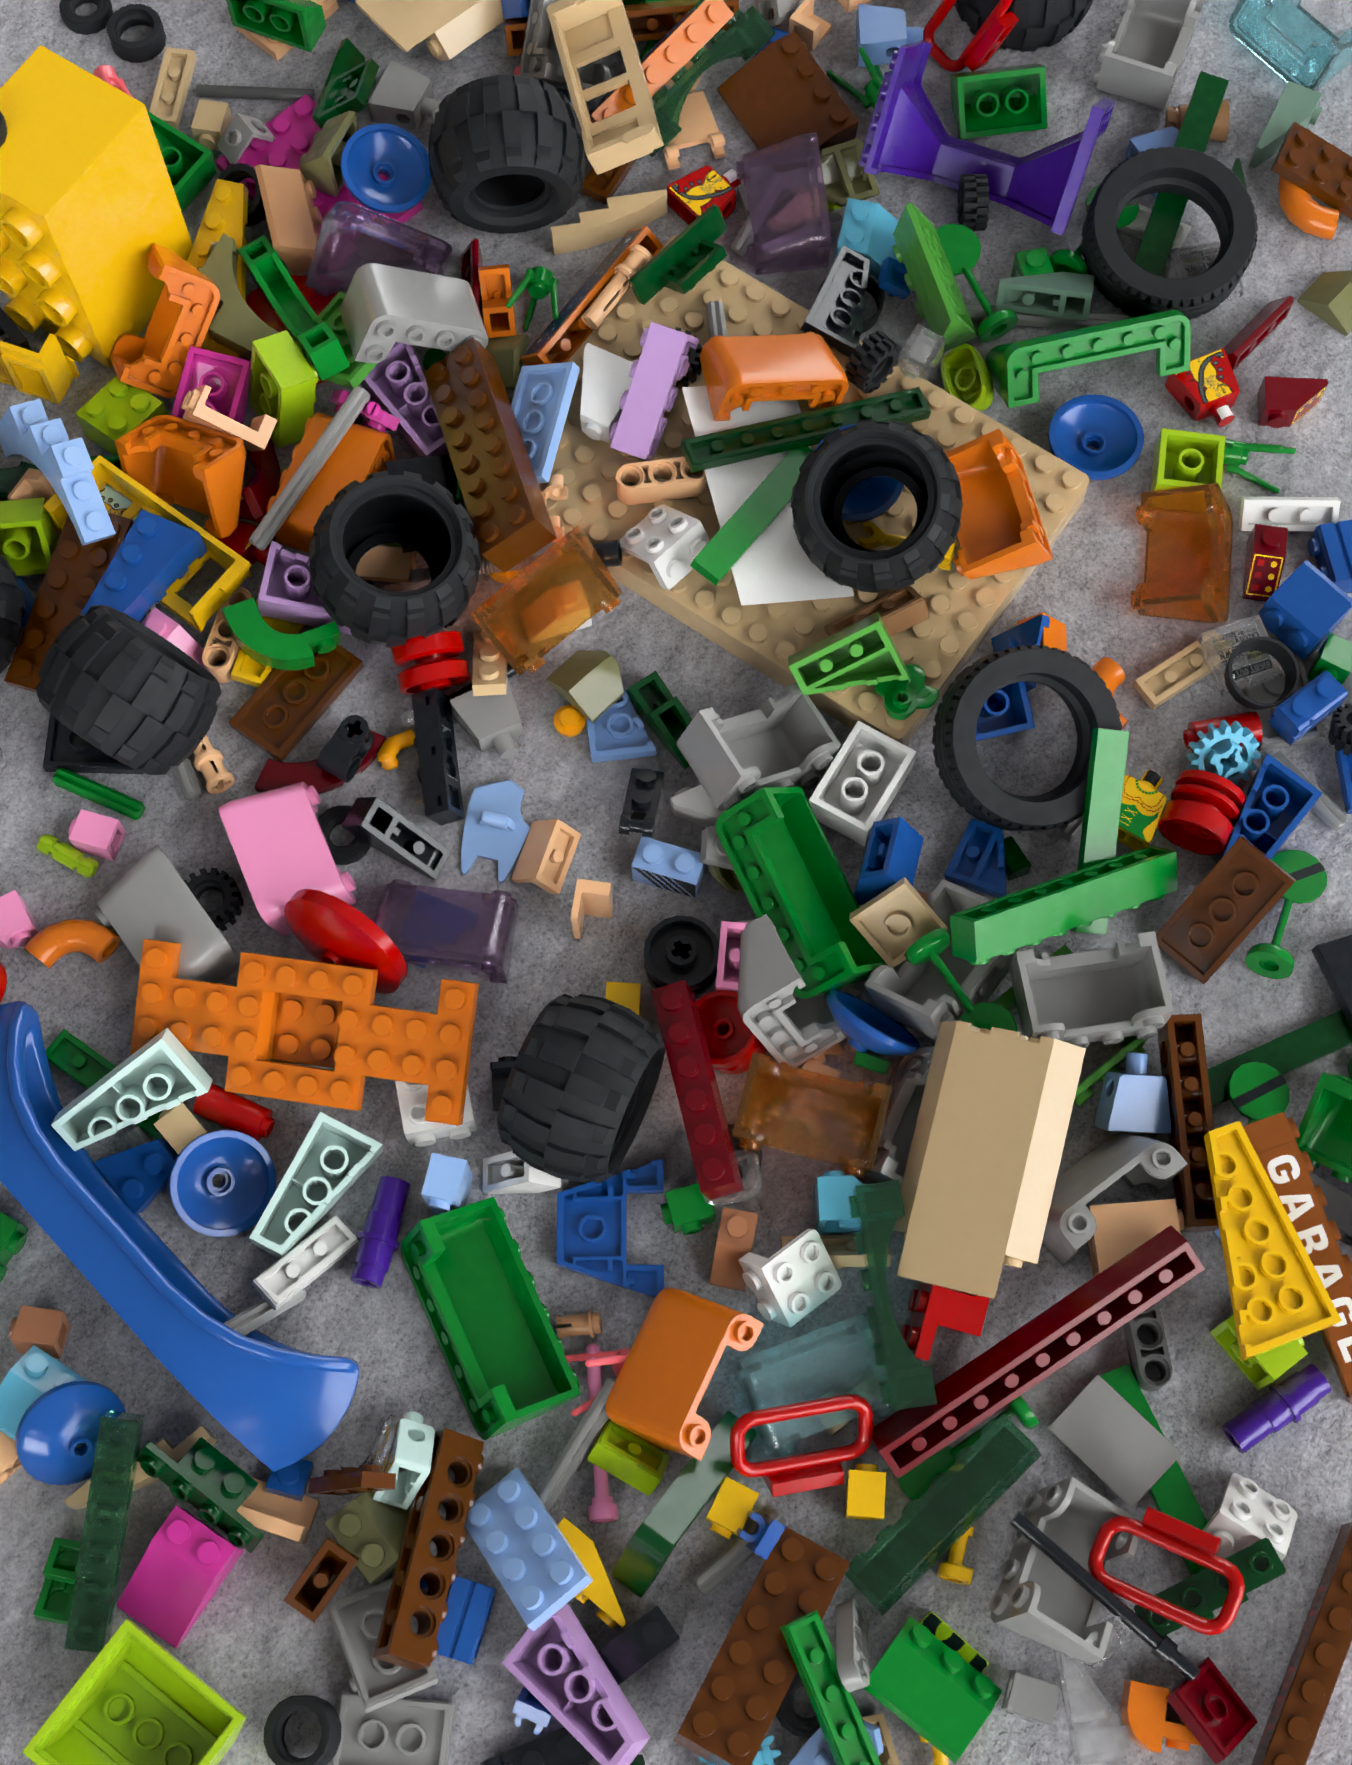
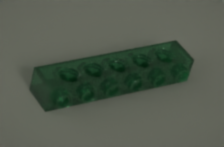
M106 1411L101 1416L64 1649L100 1653L110 1640L145 1415Z

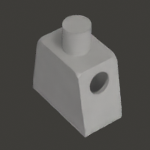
M391 60L367 103L371 122L391 124L404 129L416 130L421 125L425 116L433 118L432 110L439 107L441 101L434 99L432 82L427 77Z
M508 677L506 695L473 696V690L449 700L455 719L481 752L496 748L501 759H508L519 751L514 738L521 736L523 729Z

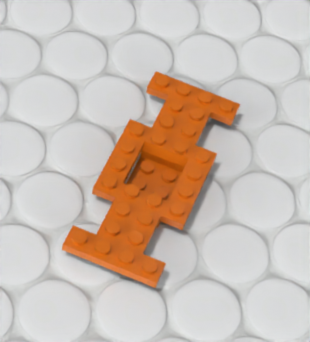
M143 939L130 1056L164 1029L168 1028L187 1051L229 1056L225 1091L358 1111L362 1110L365 1076L428 1085L424 1121L457 1126L463 1124L479 983L441 979L437 1013L381 1006L374 1003L378 969L241 952L237 986L177 978L181 943ZM273 1059V1060H280V1061L301 1063V1064H307V1065L328 1067V1068H333V1070H331V1069H324V1068H317V1067H310V1066H303V1065H296V1064H289V1063H282V1062H275V1061H268V1060Z

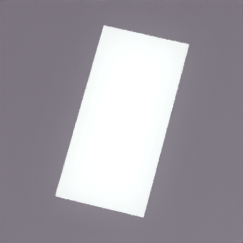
M706 386L682 387L695 437L801 413L797 400L752 402L749 411H742V407L731 411L730 421H714ZM791 450L704 470L720 529ZM791 501L731 568L742 606L854 596L852 587L841 586L826 577L804 552L793 528Z

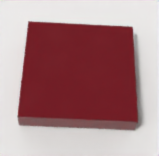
M1207 1657L1196 1665L1200 1672L1193 1681L1190 1682L1185 1677L1165 1698L1216 1765L1226 1759L1258 1721L1212 1660Z

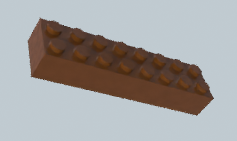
M472 337L423 373L469 517L475 528L474 533L479 543L481 555L505 573L555 540L557 536L495 357Z

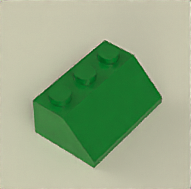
M226 0L233 26L310 53L326 28L323 8L313 1Z
M1035 63L950 74L951 105L960 139L1048 129L1045 66Z
M909 1616L887 1644L869 1673V1686L864 1687L867 1692L954 1763L958 1761L986 1721L1002 1693V1690L990 1678L981 1674L966 1662L959 1653L950 1649L935 1637L927 1627L919 1624L911 1616Z

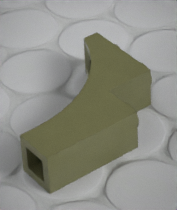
M223 234L218 242H214L208 251V259L203 267L197 269L211 279L220 292V301L217 307L219 311L216 310L209 332L213 341L251 360L252 341L279 332L262 321L244 301L237 282L238 248L233 238Z

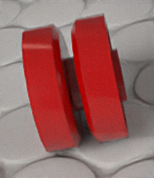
M444 631L424 638V636L413 637L406 640V645L391 647L394 664L406 668L397 675L401 694H415L434 687L441 690L459 685L471 679L467 661L455 658L464 651L461 632Z
M716 990L703 995L696 1001L713 1069L723 1074L738 1075L753 1069L763 1060L767 1049L743 1022L737 1009L738 993L732 990Z

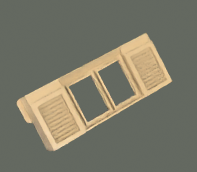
M559 0L548 5L546 11L572 106L582 129L585 154L596 174L599 175L664 146L623 1ZM621 50L626 73L583 90L577 68ZM630 83L636 106L592 124L586 101Z

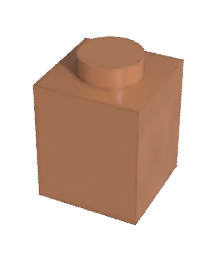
M21 1305L18 1317H14L10 1324L9 1338L12 1340L18 1353L25 1354L35 1345L51 1357L61 1359L71 1324L64 1311Z

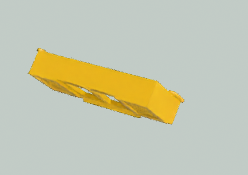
M51 333L48 335L39 353L0 341V382L16 387L19 392L60 405L73 379L78 378L80 373L74 360L64 355L56 335Z

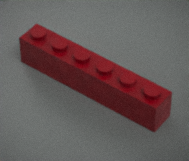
M685 980L653 989L651 992L700 1191L709 1200L744 1191L694 991Z

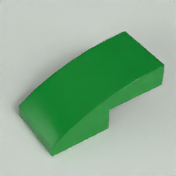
M58 1537L54 1538L43 1571L45 1581L33 1613L35 1619L67 1626L73 1625L87 1575L92 1550L91 1544Z

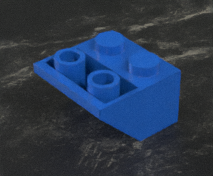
M901 816L873 822L854 892L858 905L867 903L904 877L913 886L924 838Z

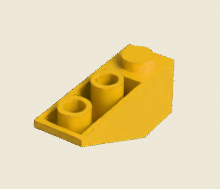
M564 1517L557 1526L594 1580L578 1593L575 1598L583 1605L589 1599L600 1608L595 1614L612 1629H614L617 1623L624 1629L627 1626L626 1619L594 1542Z

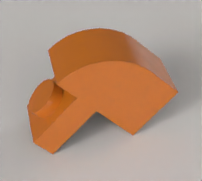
M509 264L478 267L484 326L488 338L517 336L514 304L511 308L506 307V303L512 295Z
M1132 1680L1124 1681L1121 1719L1127 1734L1138 1746L1153 1753H1161L1163 1738L1166 1739L1165 1747L1189 1752L1190 1745L1201 1746L1187 1726L1165 1721L1168 1702L1165 1697L1169 1694L1168 1688Z

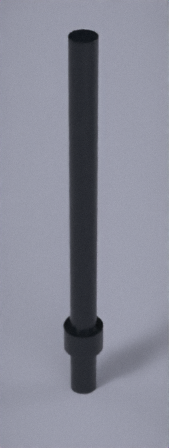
M1020 1512L1015 1515L1010 1524L1153 1648L1151 1651L1153 1655L1163 1663L1169 1662L1190 1682L1197 1677L1200 1669L1177 1650L1178 1645L1166 1634L1161 1636Z

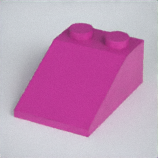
M190 346L171 416L183 419L185 410L181 406L187 392H192L194 388L207 385L211 387V391L205 405L244 425L251 361Z
M176 1505L153 1537L116 1606L177 1649L244 1550L233 1545L229 1539L188 1510Z

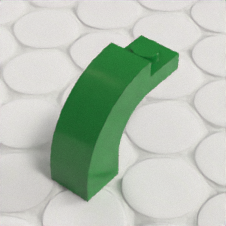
M253 597L222 608L227 628L239 648L256 662L271 668L301 670L314 667L313 653L325 654L334 650L337 644H340V631L335 621L300 634H284L267 625Z

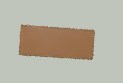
M907 586L824 626L827 635L831 636L879 612L892 637L928 618L926 601L915 589Z

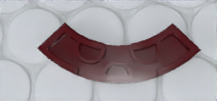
M271 438L265 450L249 451L252 466L257 471L250 485L242 489V496L255 520L267 514L268 502L273 495L276 496L280 488V466Z
M371 731L374 736V744L360 764L356 774L362 773L376 759L378 751L386 740V736ZM268 759L254 788L257 792L262 793L304 782L308 786L313 785L317 793L322 794L343 786L344 781L318 768L317 759L299 763H285Z

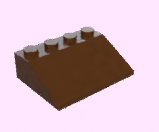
M795 31L769 44L717 88L719 95L774 173L784 174L808 167L819 161L822 149L856 138L859 124L858 119Z

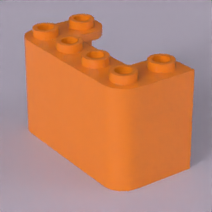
M316 412L313 417L310 416L307 419L301 443L298 442L293 449L292 462L289 468L282 472L280 488L276 496L273 495L270 498L267 512L334 418L333 416ZM353 423L276 533L279 544L309 553L314 526L325 506L330 505L331 501L334 502V497L338 491L354 480L361 483L366 481L371 473L386 471L385 462L396 460L390 434Z

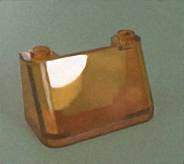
M1218 483L1141 493V505L1136 508V518L1138 524L1143 525L1147 533L1144 583H1138L1136 589L1131 591L1133 610H1137L1141 616L1204 623L1227 622L1230 600L1233 518L1230 506Z
M577 525L469 615L520 676L527 670L533 674L546 663L543 657L602 609L606 614L622 602L618 596L623 592L587 536Z
M753 1052L732 1133L733 1138L740 1140L738 1146L752 1151H759L760 1146L843 1166L844 1173L857 1177H864L865 1172H873L893 1094L892 1086L875 1082L874 1086L868 1085V1088L865 1089V1082L859 1080L853 1082L791 1067L785 1062H781L779 1068V1063L770 1061V1056Z

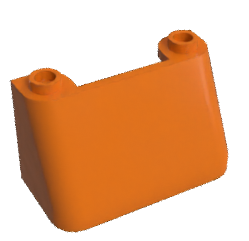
M153 243L147 258V267L152 276L165 282L145 336L141 337L130 333L120 336L113 346L110 360L120 382L165 398H174L178 391L190 346L202 347L220 301V292L211 279L166 247Z
M814 332L733 337L717 335L711 337L704 344L699 356L714 421H730L731 411L738 407H742V411H749L752 402L807 399L809 408H816V405L818 409L841 404L849 388L845 371L824 338Z
M159 415L145 421L114 441L124 473L170 506L177 504L211 516L206 520L205 528L212 536L223 539L230 536L237 528L246 460V450L241 438L175 416Z
M996 429L945 453L954 465L960 481L963 503L961 526L957 534L961 548L957 550L958 557L954 558V563L960 576L965 575L971 580L1040 565L1053 559L1051 547L1021 458L1015 447L1000 429Z
M672 1287L664 1288L655 1297L606 1401L608 1418L613 1423L653 1446L701 1461L710 1442L711 1429L708 1422L695 1414L726 1346L738 1351L748 1350L756 1342L764 1324L748 1314L684 1290Z

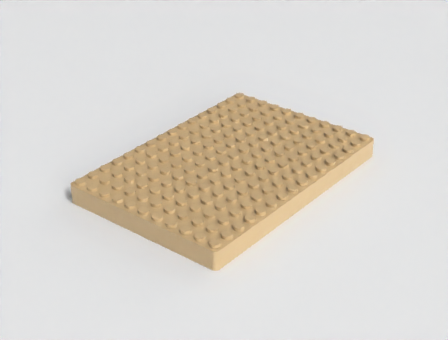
M678 235L671 237L669 241L664 245V247L667 246ZM724 260L686 294L664 287L643 305L638 303L633 289L629 288L599 325V328L593 330L567 361L574 362L580 368L551 472V475H563V486L568 488L567 499L555 501L547 498L546 505L549 516H560V527L565 529L564 541L556 543L570 552H579L580 550H585V548H592V544L620 540L629 529L635 527L653 508L659 505H667L700 520L710 540L720 530L709 486L705 493L693 498L627 505L618 499L616 494L617 470L622 465L648 460L610 448L612 441L607 443L601 439L594 440L582 432L580 408L584 347L587 343L634 362L635 359L640 358L643 348L640 346L642 333L646 327H650L651 322L676 330V327L681 328L683 333L688 330L691 332V336H696L700 339L699 344L703 348L704 344L710 339L706 305L710 301L715 302L719 300L723 303L727 337L803 334L805 332L800 329L809 310ZM829 346L843 370L846 371L845 367L851 361L849 360L850 357ZM899 363L892 368L894 371L891 375L888 374L886 382L884 384L881 382L880 387L877 390L874 389L872 393H864L848 380L849 388L841 404L920 387L931 414L929 419L908 424L912 425L920 433L931 436L943 448L944 453L996 429H1000L1015 447L1021 458L1050 547L1082 505L1089 485V477L1085 473ZM701 371L700 376L697 375V381L693 384L688 380V387L706 386L703 371ZM678 384V397L675 405L670 412L665 411L663 416L668 418V423L653 460L684 457L680 448L681 440L695 437L682 391V384ZM807 399L797 400L801 413L818 410L817 405L816 408H809ZM818 444L811 445V449L814 451ZM693 474V475H689V477H691V478H698V477H700L699 475H694V474ZM664 478L657 479V481H659V482H666V481H668L667 479H664ZM629 482L624 485L634 486L636 484L633 482ZM904 485L903 491L896 503L881 516L863 522L843 520L847 534L859 545V537L870 538L873 536L870 533L863 532V523L873 522L886 533L907 537L912 532L917 519V505L914 496ZM956 537L954 558L958 557L957 550L961 548L958 537ZM883 545L881 547H875L870 550L881 551L888 550L893 547ZM622 551V566H595L598 570L785 688L788 685L797 683L788 667L789 656L829 637L824 629V626L897 591L895 588L873 593L862 592L852 588L854 592L853 597L742 606L732 569L717 586L693 569L668 591L660 586L647 562ZM953 558L950 571L936 567L931 573H926L914 581L915 584L910 585L925 599L929 616L926 620L891 638L905 665L918 664L925 672V686H931L939 690L938 699L930 708L916 709L912 715L904 720L894 719L887 714L883 704L884 698L876 693L874 685L867 686V684L846 687L843 690L810 694L808 696L818 709L851 730L857 721H860L906 746L1036 566L970 580L965 575L960 576Z

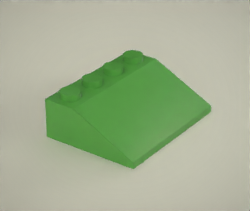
M912 202L905 205L893 233L896 241L893 250L899 263L904 262L907 269L904 279L910 291L915 290L918 301H915V307L921 319L926 318L929 329L925 331L932 347L937 346L945 353L978 336L934 224Z

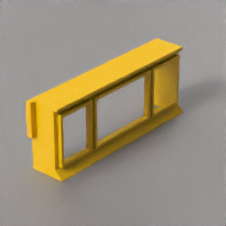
M99 455L92 462L94 469L91 472L99 492L108 485L132 502L121 515L122 517L133 520L142 509L199 532L208 551L200 559L197 557L189 565V571L181 580L177 578L166 590L167 595L159 603L202 633L206 622L247 577L252 576L249 569L251 566L250 562ZM55 493L42 507L50 514L57 528L62 531L68 513ZM210 558L226 571L203 597L192 606L179 597L177 593Z

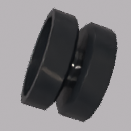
M677 915L658 923L652 928L645 940L644 967L649 984L656 989L685 980L694 991L695 998L701 997L711 989L717 976L719 945L715 933L706 923L691 916Z

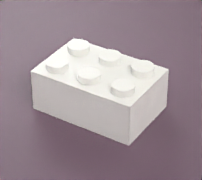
M857 721L808 801L818 822L865 847L873 822L881 821L912 770L917 751Z

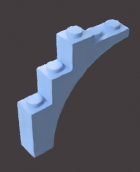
M40 399L10 406L0 420V444L5 457L22 455L40 469L60 498L82 546L113 537L116 532L91 473L94 466L82 437L69 440L61 418L49 421Z

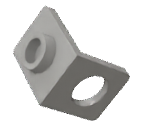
M236 113L217 142V147L231 164H236L254 137L273 142L275 137L260 119Z
M1011 1670L1001 1709L1051 1724L1055 1715L1060 1687L1021 1674V1671Z

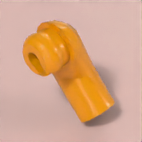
M412 728L388 737L377 753V761L381 762L382 769L388 771L396 768L399 765L396 758L398 752L414 745L415 734Z

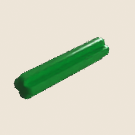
M58 768L52 778L56 786L131 819L139 820L145 811V806L141 801L65 768Z

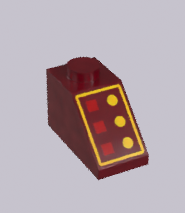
M1265 376L1257 393L1258 425L1270 426L1272 428L1290 427L1320 402L1327 388L1328 379Z
M1255 524L1246 543L1242 599L1266 602L1279 588L1286 557L1288 528Z

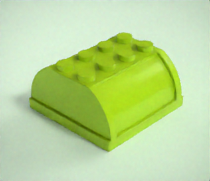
M126 1619L22 1752L36 1765H218L233 1745L247 1717L144 1632L137 1624L130 1619Z

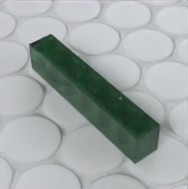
M1004 1414L998 1420H991L981 1431V1437L972 1446L964 1447L957 1454L954 1460L955 1463L946 1473L940 1472L930 1481L928 1485L929 1490L920 1499L915 1498L904 1507L902 1511L903 1516L893 1526L888 1525L884 1527L876 1536V1543L866 1553L861 1552L852 1559L845 1576L884 1616L1039 1459L1041 1454L1036 1445Z

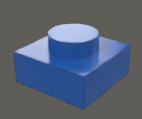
M301 1459L297 1463L273 1472L271 1470L265 1486L266 1492L302 1502L314 1468L313 1462Z

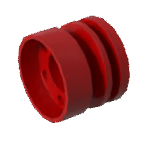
M1195 769L1181 772L1177 777L1175 787L1171 791V801L1165 805L1158 821V830L1168 841L1184 850L1200 855H1220L1226 849L1233 832L1232 825L1238 820L1239 811L1242 810L1245 804V795L1233 782L1218 774Z

